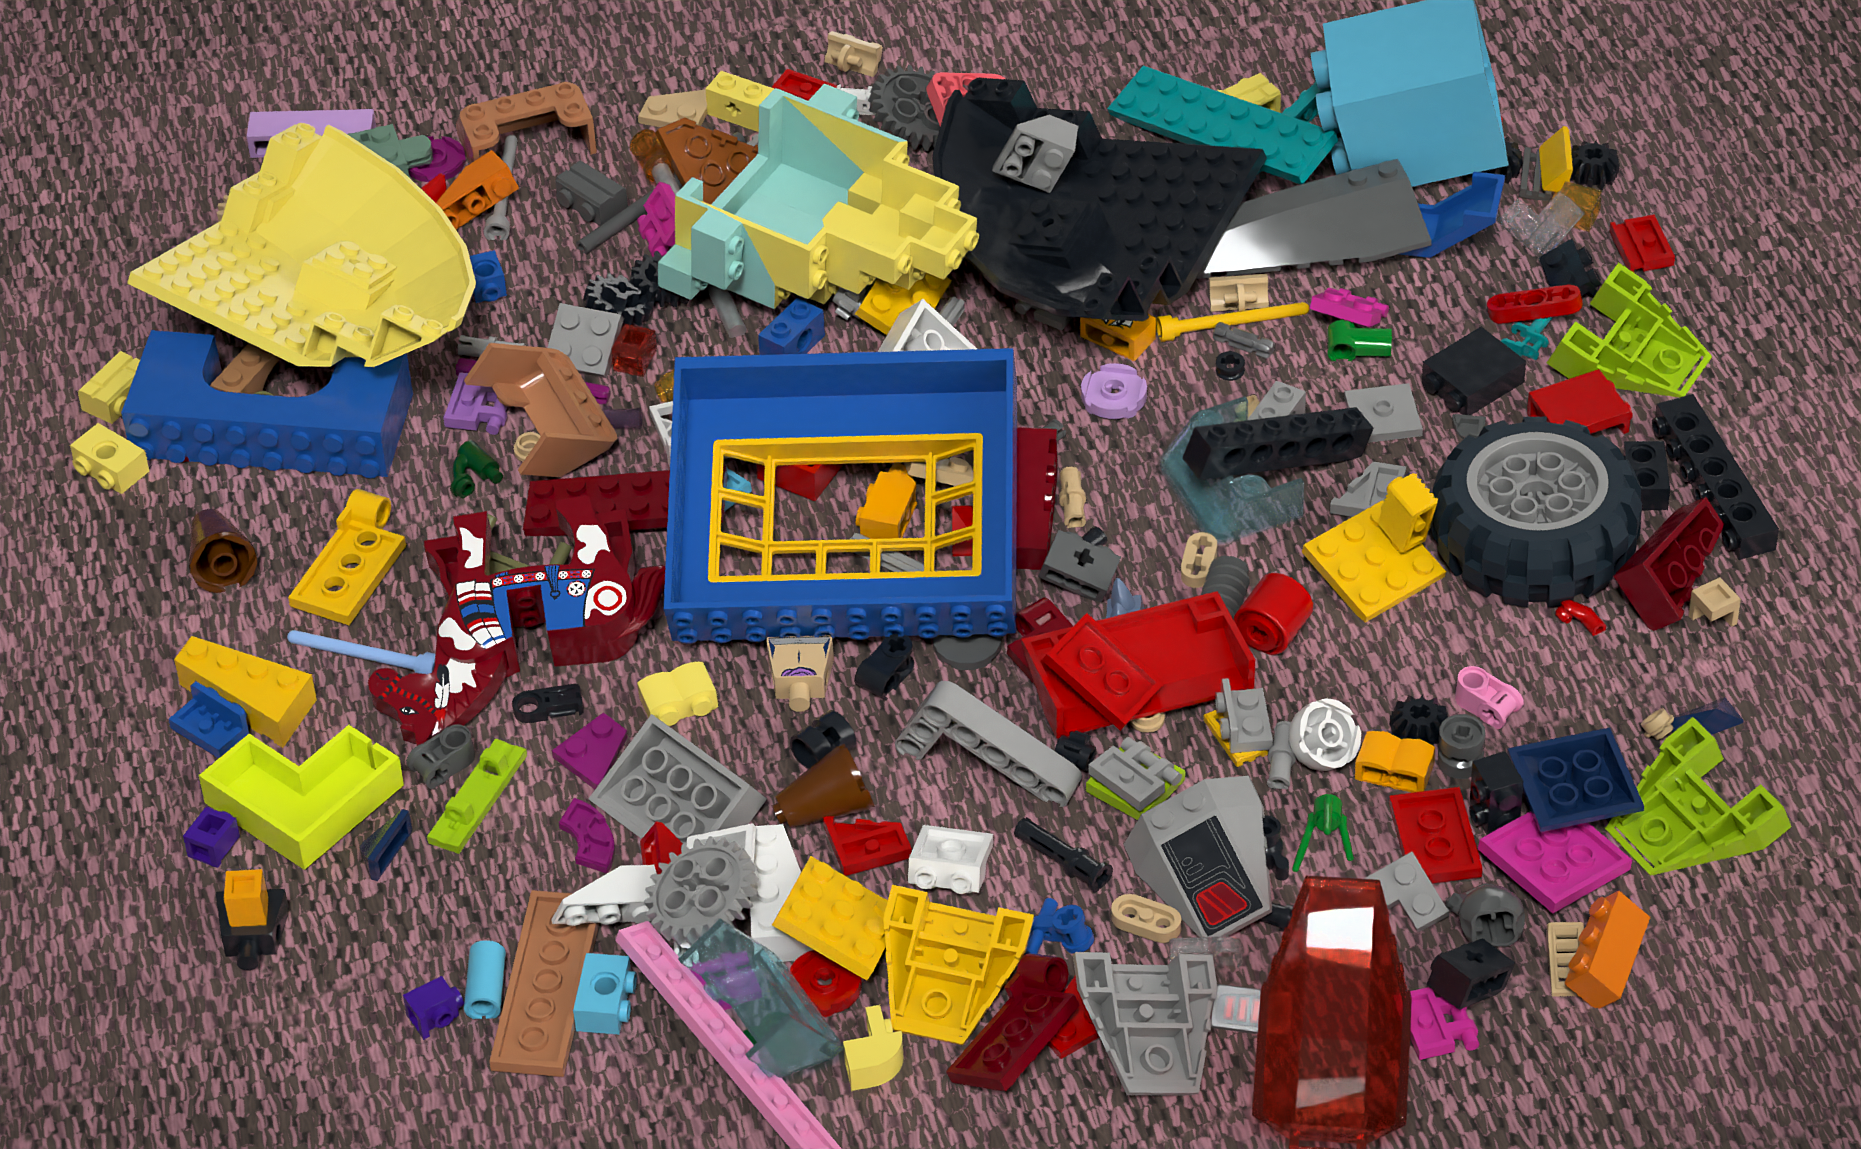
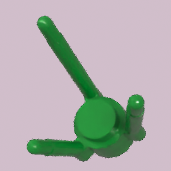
M1331 794L1317 797L1314 801V812L1309 813L1307 817V826L1292 867L1294 872L1299 871L1315 826L1319 830L1324 831L1325 835H1329L1332 831L1339 828L1346 858L1348 861L1354 860L1347 829V816L1342 814V801L1337 796Z

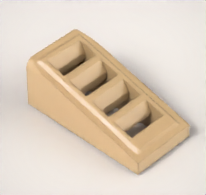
M1551 922L1547 924L1546 947L1552 996H1578L1564 984L1565 981L1559 982V978H1567L1570 970L1569 967H1558L1568 966L1576 953L1557 952H1577L1580 944L1579 936L1584 929L1582 922Z

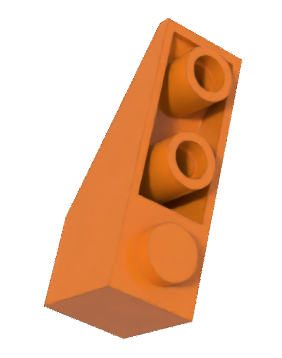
M491 150L467 165L436 204L441 207L454 228L458 229L518 190L519 187L508 165Z

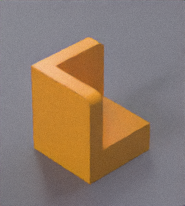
M262 869L226 871L224 903L231 927L267 925L268 893Z

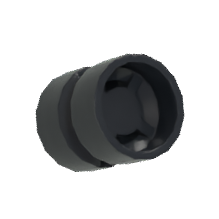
M834 710L826 711L813 721L812 726L804 727L790 738V748L793 755L807 769L837 746L844 743L850 751L857 744L856 736L850 724L841 714Z

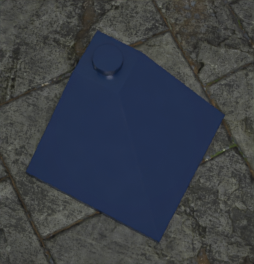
M1610 727L1507 748L1509 758L1524 781L1523 793L1540 832L1644 811V804Z

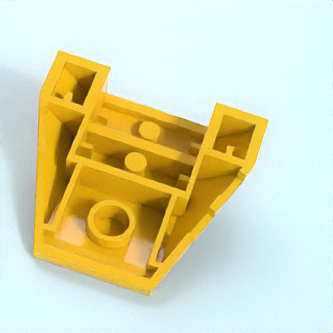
M892 885L883 917L890 1017L893 1031H902L904 1034L964 1045L1026 952L1034 915L998 907L996 916L930 902L928 892Z

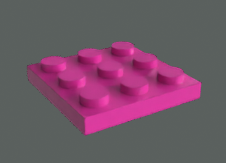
M1531 811L1479 840L1478 850L1552 913L1630 870L1632 859L1589 823L1540 832Z

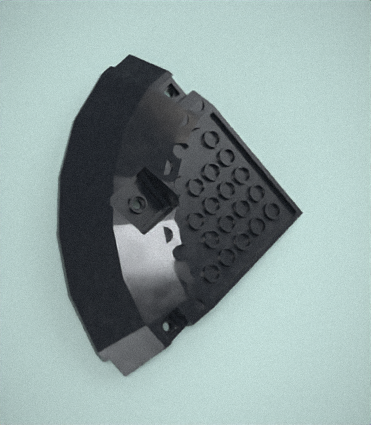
M976 78L968 84L969 90L964 97L960 90L953 91L947 101L932 154L934 176L958 185V200L961 201L959 211L977 218L976 232L979 233L978 243L963 258L995 288L1004 294L1058 316L1126 321H1145L1149 318L1147 311L1151 304L1170 305L1188 293L1267 159L1263 149L1104 139L1101 137L1090 111L1037 108L1024 80ZM1051 115L1078 126L1075 152L1050 193L992 171L996 160L1017 124Z

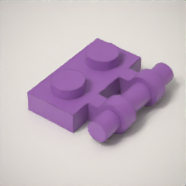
M459 373L444 415L445 427L477 431L480 422H487L486 431L492 435L498 434L500 426H504L507 419V406L497 399V395L492 387L466 385L464 379L468 373ZM487 401L495 402L493 407L485 405Z

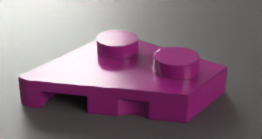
M603 712L554 748L552 756L595 790L615 764L617 754L623 748L628 738L627 730Z

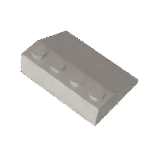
M651 714L591 794L589 800L641 839L657 821L662 822L683 844L687 845V837L749 824L767 798Z

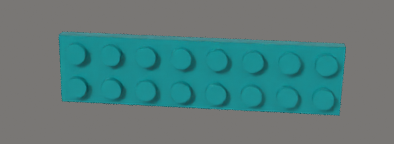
M1144 65L1107 108L1110 115L1124 122L1186 144L1263 149L1267 159L1261 167V171L1300 185L1304 184L1339 141L1334 131H1323V128Z

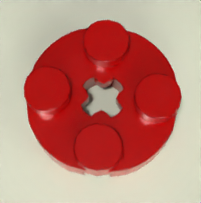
M812 950L798 957L791 965L788 987L791 999L798 1007L820 1017H829L834 1013L847 1009L857 1000L862 989V981L860 976L819 954V952ZM821 978L826 981L831 978L832 981L829 985H819L818 979Z

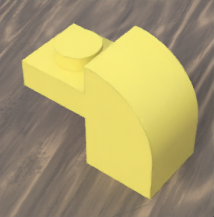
M880 1005L865 1007L869 1037L843 1041L844 1061L851 1091L882 1085L894 1078L902 1067L904 1059L902 1031L893 1032L890 1018L883 1019Z

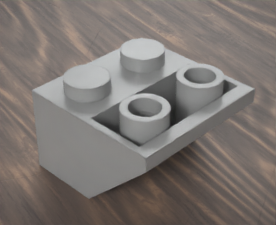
M1051 115L1017 124L996 160L992 171L1050 193L1075 152L1078 126Z

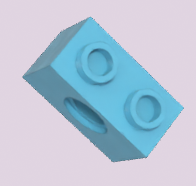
M586 953L573 1009L576 1031L620 1035L622 1022L628 1023L630 1019L631 1002L627 1000L628 993L634 994L637 985V973L631 971L629 956Z

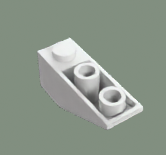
M627 865L614 869L564 898L551 919L552 924L576 926L582 923L609 925L616 922H635L639 924L651 921L646 915L649 909L644 904V900L650 897L645 891L646 887L655 885L654 881L650 878L652 874H657L655 866Z

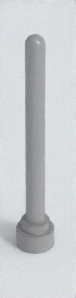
M514 135L506 137L502 157L511 173H513L518 142ZM509 196L494 205L493 215L485 221L484 235L488 240H495L494 236H501L500 240H506L509 236L510 222L505 217Z

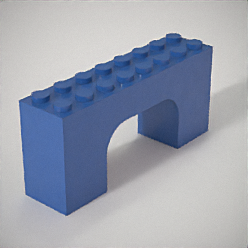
M151 330L121 411L128 441L145 450L147 460L151 458L165 459L174 463H181L185 460V457H188L190 462H201L209 466L228 464L238 468H245L247 466L265 467L273 471L292 469L302 473H310L312 471L330 472L336 476L355 474L366 478H375L376 476L388 477L413 396L407 353L375 367H364L366 360L361 357H345L336 363L329 383L320 391L308 396L285 397L219 391L210 386L222 373L215 335Z

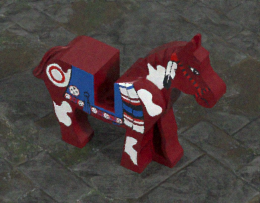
M589 495L555 500L559 526L574 544V553L569 565H535L489 575L491 527L487 511L453 516L456 536L424 541L429 568L440 578L447 601L437 628L434 670L429 674L411 673L401 676L391 668H380L375 670L368 680L373 706L379 712L392 717L400 723L404 741L418 746L442 732L446 727L457 724L464 726L491 701L505 678L520 672L514 627H532L546 622L554 667L614 661L625 655L633 647L638 631L655 614L664 593L665 566L655 565L640 568L633 578L636 569L626 509L594 514Z

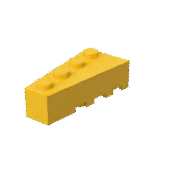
M194 636L189 638L174 659L179 684L191 692L190 685L197 681L206 688H213L221 697L231 703L239 704L245 710L247 724L252 730L261 735H266L282 748L317 701L312 674Z

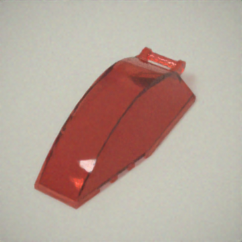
M1306 875L1292 909L1289 925L1287 928L1285 927L1282 934V942L1277 955L1274 954L1271 970L1267 980L1263 982L1261 987L1252 1116L1288 1138L1289 1149H1341L1299 1146V1140L1357 1144L1356 1149H1366V1144L1406 1125L1412 997L1405 982L1403 963L1399 960L1395 934H1392L1389 912L1380 880Z

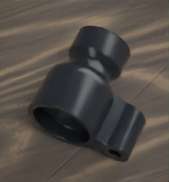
M1265 815V818H1263V831L1267 840V849H1265L1266 867L1275 873L1277 880L1284 881L1289 877V860L1283 856L1284 842L1280 837L1281 824L1275 817Z

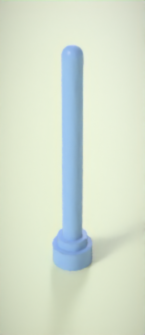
M292 630L287 635L288 641L293 644L414 670L415 673H432L435 666V653L426 652L424 655L419 654L416 657L297 630Z

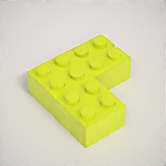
M350 725L346 726L300 766L251 734H248L199 774L205 804L214 810L228 812L237 819L238 826L304 870L404 786L399 757L377 742L372 745V740Z

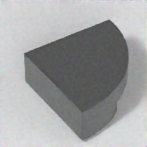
M1453 414L1452 416L1453 428L1463 440L1468 435L1478 438L1486 422V417L1460 414Z

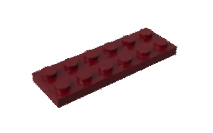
M723 465L722 486L727 488L728 473L726 466ZM670 470L530 481L523 524L524 535H567L559 526L555 500L589 495L594 514L626 509L630 530L667 527ZM722 500L721 523H723L725 500Z

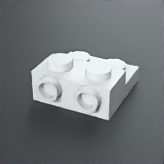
M923 825L909 857L908 883L916 884L922 889L940 887L952 889L959 894L979 893L986 875V862L993 847V834Z

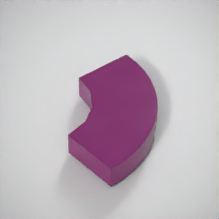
M573 798L559 821V828L571 834L578 844L575 863L608 873L615 854L613 834L606 823L605 817L596 808L582 800Z

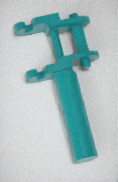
M1553 317L1535 319L1530 326L1517 322L1513 324L1511 331L1517 334L1520 330V336L1525 339L1522 342H1515L1503 338L1501 342L1520 357L1524 355L1537 360L1539 358L1538 350L1541 347L1546 348L1549 344L1548 339L1540 333Z

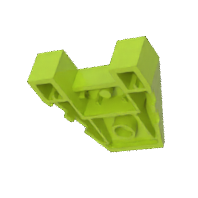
M1618 262L1590 302V305L1616 323L1602 340L1575 321L1546 363L1568 379L1600 369L1607 380H1611L1617 389L1683 397L1708 364L1712 355L1686 326L1681 328L1670 316L1672 310L1666 303L1661 305L1650 293L1652 290L1651 286L1644 279ZM1703 356L1704 358L1702 359V361L1699 363V365L1692 373L1688 381L1685 383L1681 391H1679L1678 388L1680 387L1682 382L1690 373V371L1697 363L1699 358Z
M1692 717L1664 740L1659 748L1661 752L1651 767L1647 765L1641 774L1642 780L1636 788L1644 804V811L1612 817L1605 830L1651 876L1763 850L1792 826L1784 807L1761 784L1730 808L1701 779L1702 776L1724 758L1716 739ZM1615 827L1655 866L1654 868L1627 842Z

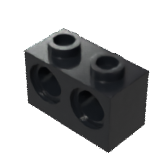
M1624 441L1623 456L1631 464L1641 486L1642 511L1668 510L1670 482L1665 442Z

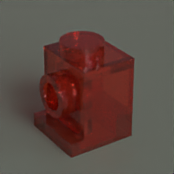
M624 324L611 348L613 371L644 377L646 369L657 350L655 330Z

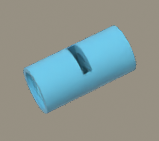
M479 941L474 943L469 950L464 1012L472 1019H482V1016H486V1019L496 1018L501 1012L506 951L497 942Z

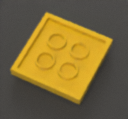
M1384 500L1305 543L1302 549L1304 556L1350 609L1365 623L1444 578L1446 570L1422 543L1406 552L1400 551L1378 524Z
M810 856L772 926L867 981L886 947L883 917L888 899L880 897L863 887L859 882L851 880L831 868L828 864Z

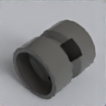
M1456 714L1442 722L1439 728L1438 766L1449 777L1456 779L1470 778L1472 761L1484 757L1486 733L1485 727L1480 720L1467 714Z

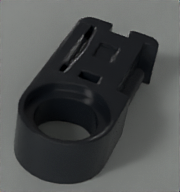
M576 683L523 691L517 694L512 701L514 717L522 723L547 721L548 716L556 718L575 715V712H579V716L584 713L580 686ZM526 704L537 706V709L532 712H522L519 710Z

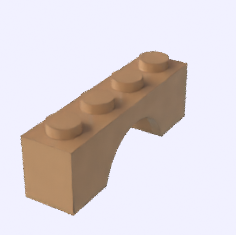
M248 343L210 386L219 391L254 394L258 391H263L270 371L282 358Z

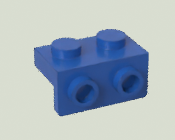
M195 681L190 685L193 698L168 719L170 728L215 757L220 758L249 734L246 720L247 714L239 704L227 701L213 688H206Z

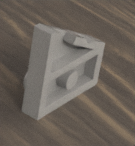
M1372 462L1364 470L1362 476L1355 478L1348 485L1347 492L1340 499L1334 497L1331 500L1330 513L1353 517L1384 500L1388 494L1386 489L1389 483L1397 477H1406V466Z

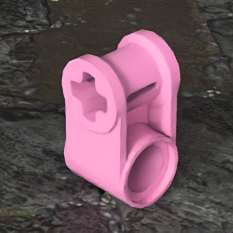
M1469 666L1460 670L1458 674L1455 694L1456 703L1498 730L1501 729L1506 723V718L1512 712H1517L1523 707V698L1517 689L1490 675L1484 669L1477 666Z

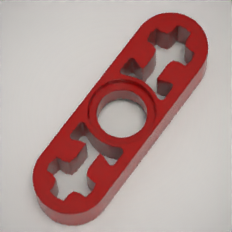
M1575 285L1502 293L1491 297L1487 301L1489 317L1494 323L1498 324L1570 315L1578 312L1583 306L1580 289Z

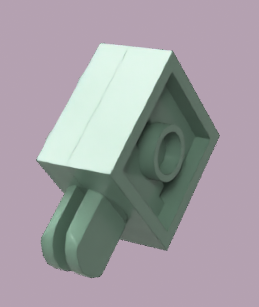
M393 124L347 134L398 167L408 177V169L428 165L433 160L431 141L428 137L419 135L398 140Z

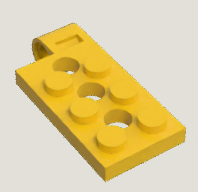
M355 489L350 494L346 507L336 519L338 530L289 595L290 607L346 625L352 623L406 547L405 536L382 530L391 512V501L389 498L361 489ZM365 541H375L374 544L368 546L361 545ZM350 563L359 564L355 568H345ZM333 586H342V587H343V588H341V589L338 590V591H329V590H328L330 587H333Z

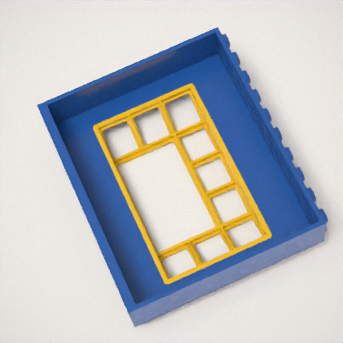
M1013 348L675 357L664 612L672 641L686 644L694 643L697 640H713L718 643H726L730 640L747 639L751 642H761L767 639V637H819L831 635L832 639L834 637H851L852 639L863 640L874 636L889 637L895 633H898V636L919 635L923 638H934L938 635L969 637L972 634H989L1000 637L1007 633H1016L1017 376ZM974 450L973 481L936 492V463L939 460ZM723 456L764 465V496L724 488L722 486ZM891 462L926 463L925 536L923 538L773 541L776 466ZM973 494L972 526L935 536L936 506ZM722 500L763 510L762 541L721 532ZM973 538L972 570L935 571V551L937 549ZM720 544L760 553L762 555L761 575L719 576ZM883 551H924V571L880 572L881 553ZM830 552H870V573L826 574L827 554ZM815 553V574L772 575L773 555Z

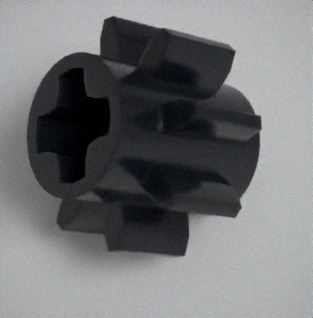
M1076 730L1075 732L1071 731L1069 737L1061 735L1054 750L1073 763L1079 770L1084 771L1089 770V764L1094 761L1096 755V747L1089 744L1091 736Z

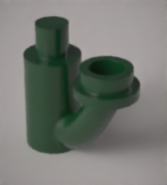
M469 440L464 442L458 449L457 457L453 462V482L450 490L453 495L460 498H466L473 493L475 484L469 474H465L466 467H469L483 481L489 479L494 484L499 483L503 478V474L499 471V463L475 441Z

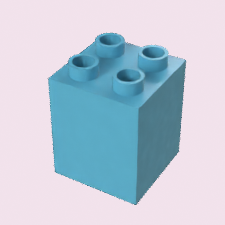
M1424 0L1323 23L1326 49L1312 52L1311 61L1318 89L1331 87V91L1316 94L1317 109L1323 131L1331 130L1336 134L1341 133L1342 136L1338 138L1339 141L1330 150L1336 175L1376 165L1384 161L1398 159L1413 187L1509 165L1496 82L1474 0Z

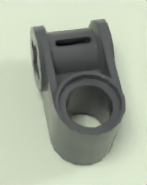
M457 724L446 727L430 740L416 746L409 753L406 765L411 771L418 772L423 777V782L428 788L433 789L447 781L452 775L473 763L475 750L471 732L463 725Z

